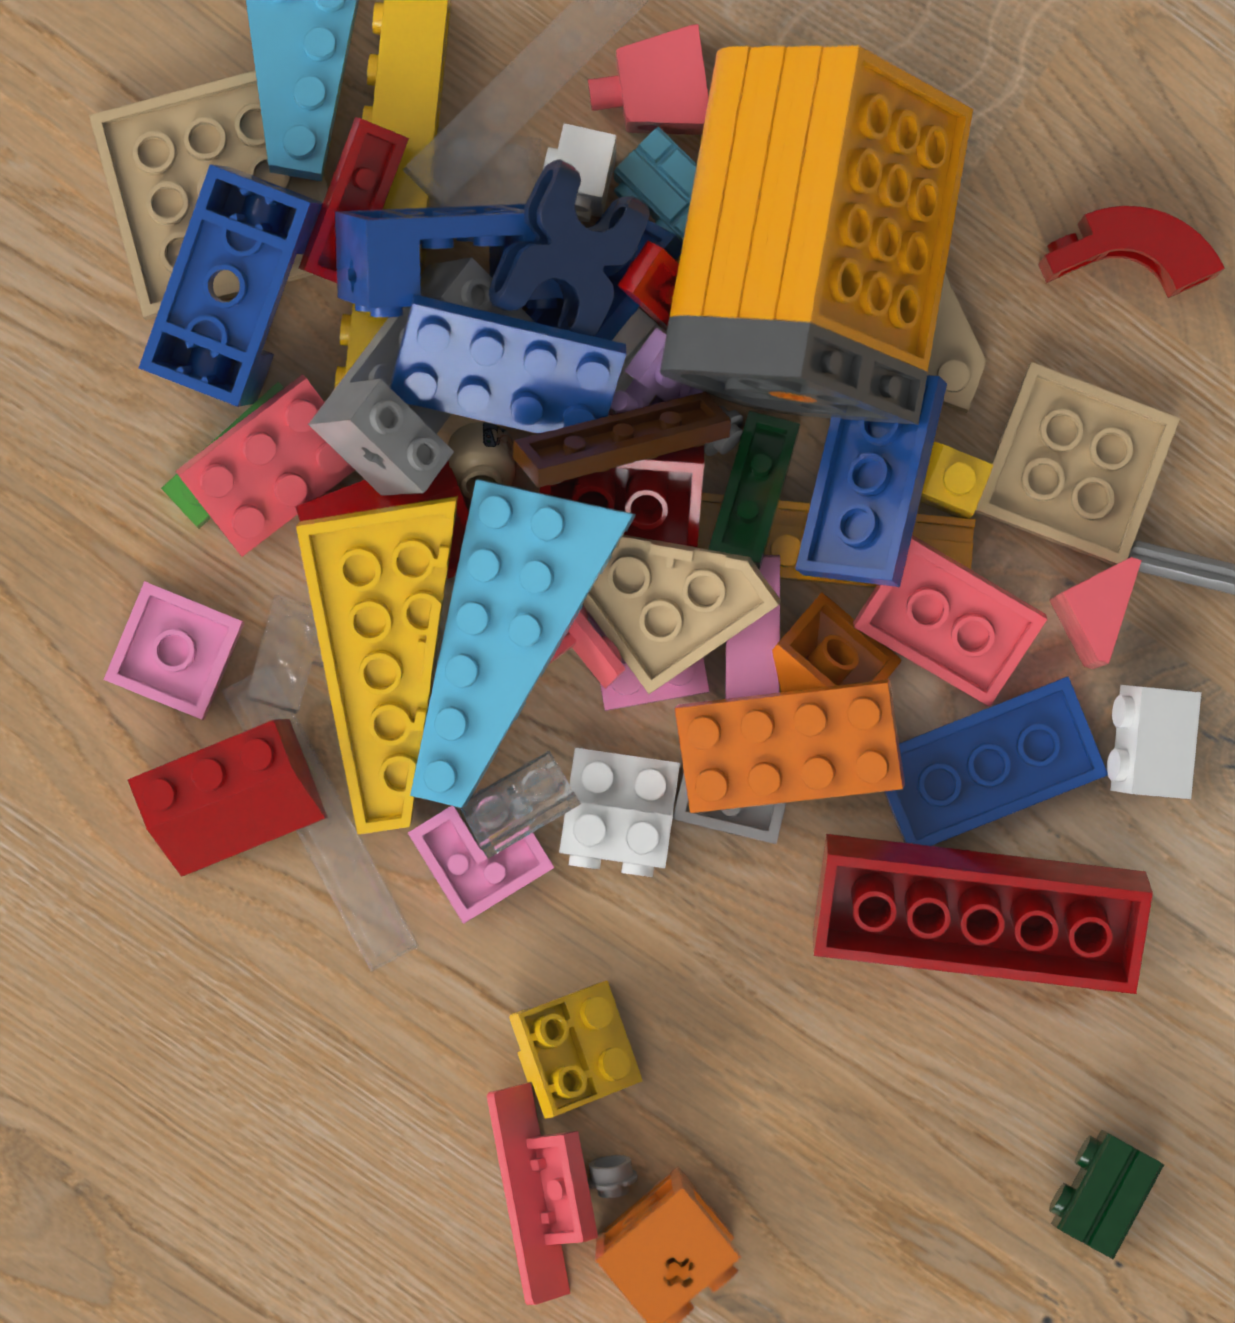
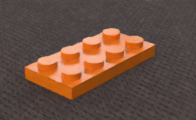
M890 679L679 704L674 708L690 813L901 790L905 786Z

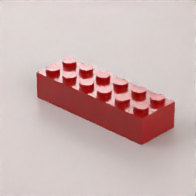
M826 834L813 927L814 956L1137 994L1153 891L1146 871Z

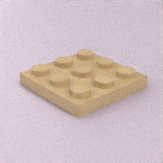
M1031 362L1028 365L991 464L994 466L975 512L1109 564L1117 565L1128 559L1180 418Z

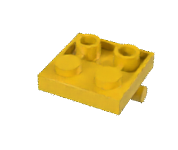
M608 980L533 1008L515 1012L509 1016L520 1047V1051L517 1052L527 1082H532L545 1119L555 1117L643 1081Z

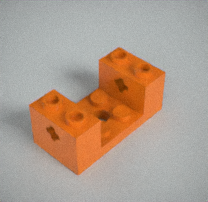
M679 1167L675 1168L598 1233V1238H596L595 1261L646 1323H680L695 1308L690 1301L707 1286L712 1292L717 1291L737 1274L738 1269L734 1266V1263L741 1256L738 1249L731 1242L734 1239L731 1229Z

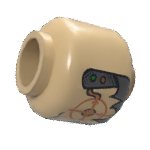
M476 422L458 428L451 435L448 446L454 453L449 458V466L452 468L463 496L472 500L475 481L478 479L508 486L513 485L516 476V461L513 459L514 440L505 429L492 423Z

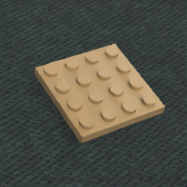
M255 70L89 115L140 308L145 320L154 319L157 316L210 164L235 168L321 202L324 201L328 191L325 174L322 181L270 173ZM304 254L296 255L287 282L314 275L298 269ZM229 270L218 273L213 282V290L220 300H224L238 295L240 283L237 276Z

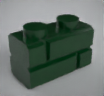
M1101 1129L1097 1139L1089 1135L1082 1144L1075 1159V1164L1081 1168L1071 1186L1066 1183L1060 1186L1050 1204L1049 1211L1055 1214L1051 1222L1054 1227L1114 1260L1165 1164Z

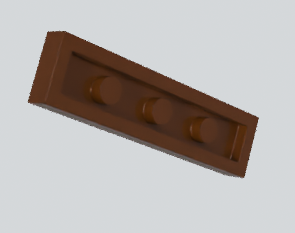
M701 392L516 439L513 445V459L537 487L555 485L568 479L595 472H605L614 467L641 460L654 459L660 455L691 447H700L706 443L729 438L731 419L706 392Z

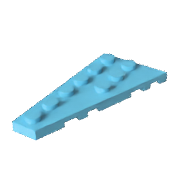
M481 479L475 481L410 796L460 808L467 805L497 754L498 747L513 722L517 720L529 694L538 679L545 672L583 607L584 600L598 576L604 571L612 557V552L624 532L628 530L636 514Z

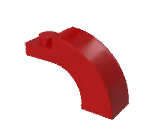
M1114 206L1084 214L1077 224L1083 238L1079 240L1076 233H1071L1047 245L1049 253L1044 255L1038 264L1046 283H1049L1100 260L1109 258L1128 259L1141 264L1151 271L1161 283L1167 298L1214 279L1225 269L1212 246L1190 225L1168 213L1141 206Z

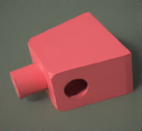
M698 24L689 25L620 47L616 50L618 75L588 79L592 111L623 107L626 132L651 133L659 126L666 134L702 135L709 96Z

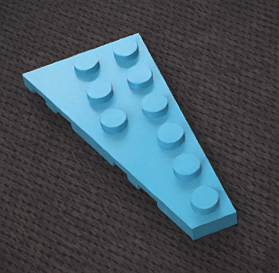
M246 0L270 173L316 181L323 180L359 0Z

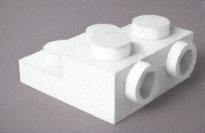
M575 748L559 853L570 854L568 865L600 870L602 859L623 862L621 873L653 877L654 867L665 868L680 763Z

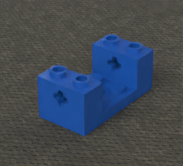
M210 164L139 369L237 407L254 404L259 399L274 357L273 353L263 350L296 255L304 254L323 202L235 168ZM224 270L233 272L240 283L238 295L229 302L220 300L213 290L215 277Z
M526 203L335 212L338 298L354 303L356 311L371 312L372 317L403 316V307L411 306L413 295L421 296L420 244L421 248L426 249L453 248L454 238H456V241L473 242L474 246H489L490 276L493 278L500 259L509 245L515 241H533L535 239V234L525 222L524 207ZM553 279L541 282L528 299L525 307L532 309L558 307L557 298H563L560 285Z

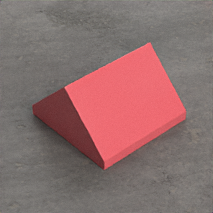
M1130 557L1049 600L1084 667L1096 669L1109 664L1142 560Z

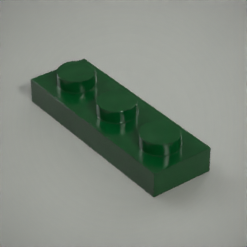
M752 411L748 412L708 550L750 557L760 571L799 435L800 423Z

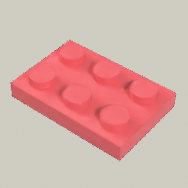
M303 374L175 471L241 557L297 515L295 506L321 497L355 471L308 425L325 402Z
M912 535L900 587L877 584L853 623L854 628L990 707L1048 619L1042 611Z

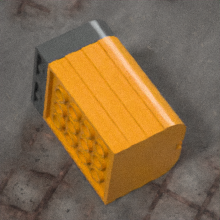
M859 45L827 47L732 46L718 50L660 374L727 401L763 411L796 416L835 417L847 420L919 425L973 109Z

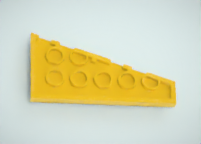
M458 496L299 521L296 525L358 835L410 827L412 822L415 797L410 796L428 712Z

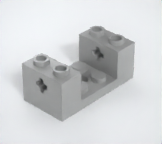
M472 257L430 264L420 275L421 296L534 322L522 308L504 311L491 303L488 292L493 278ZM411 306L403 307V316L389 317L308 424L380 495L424 493L454 453L437 435L451 414L407 404L389 387Z

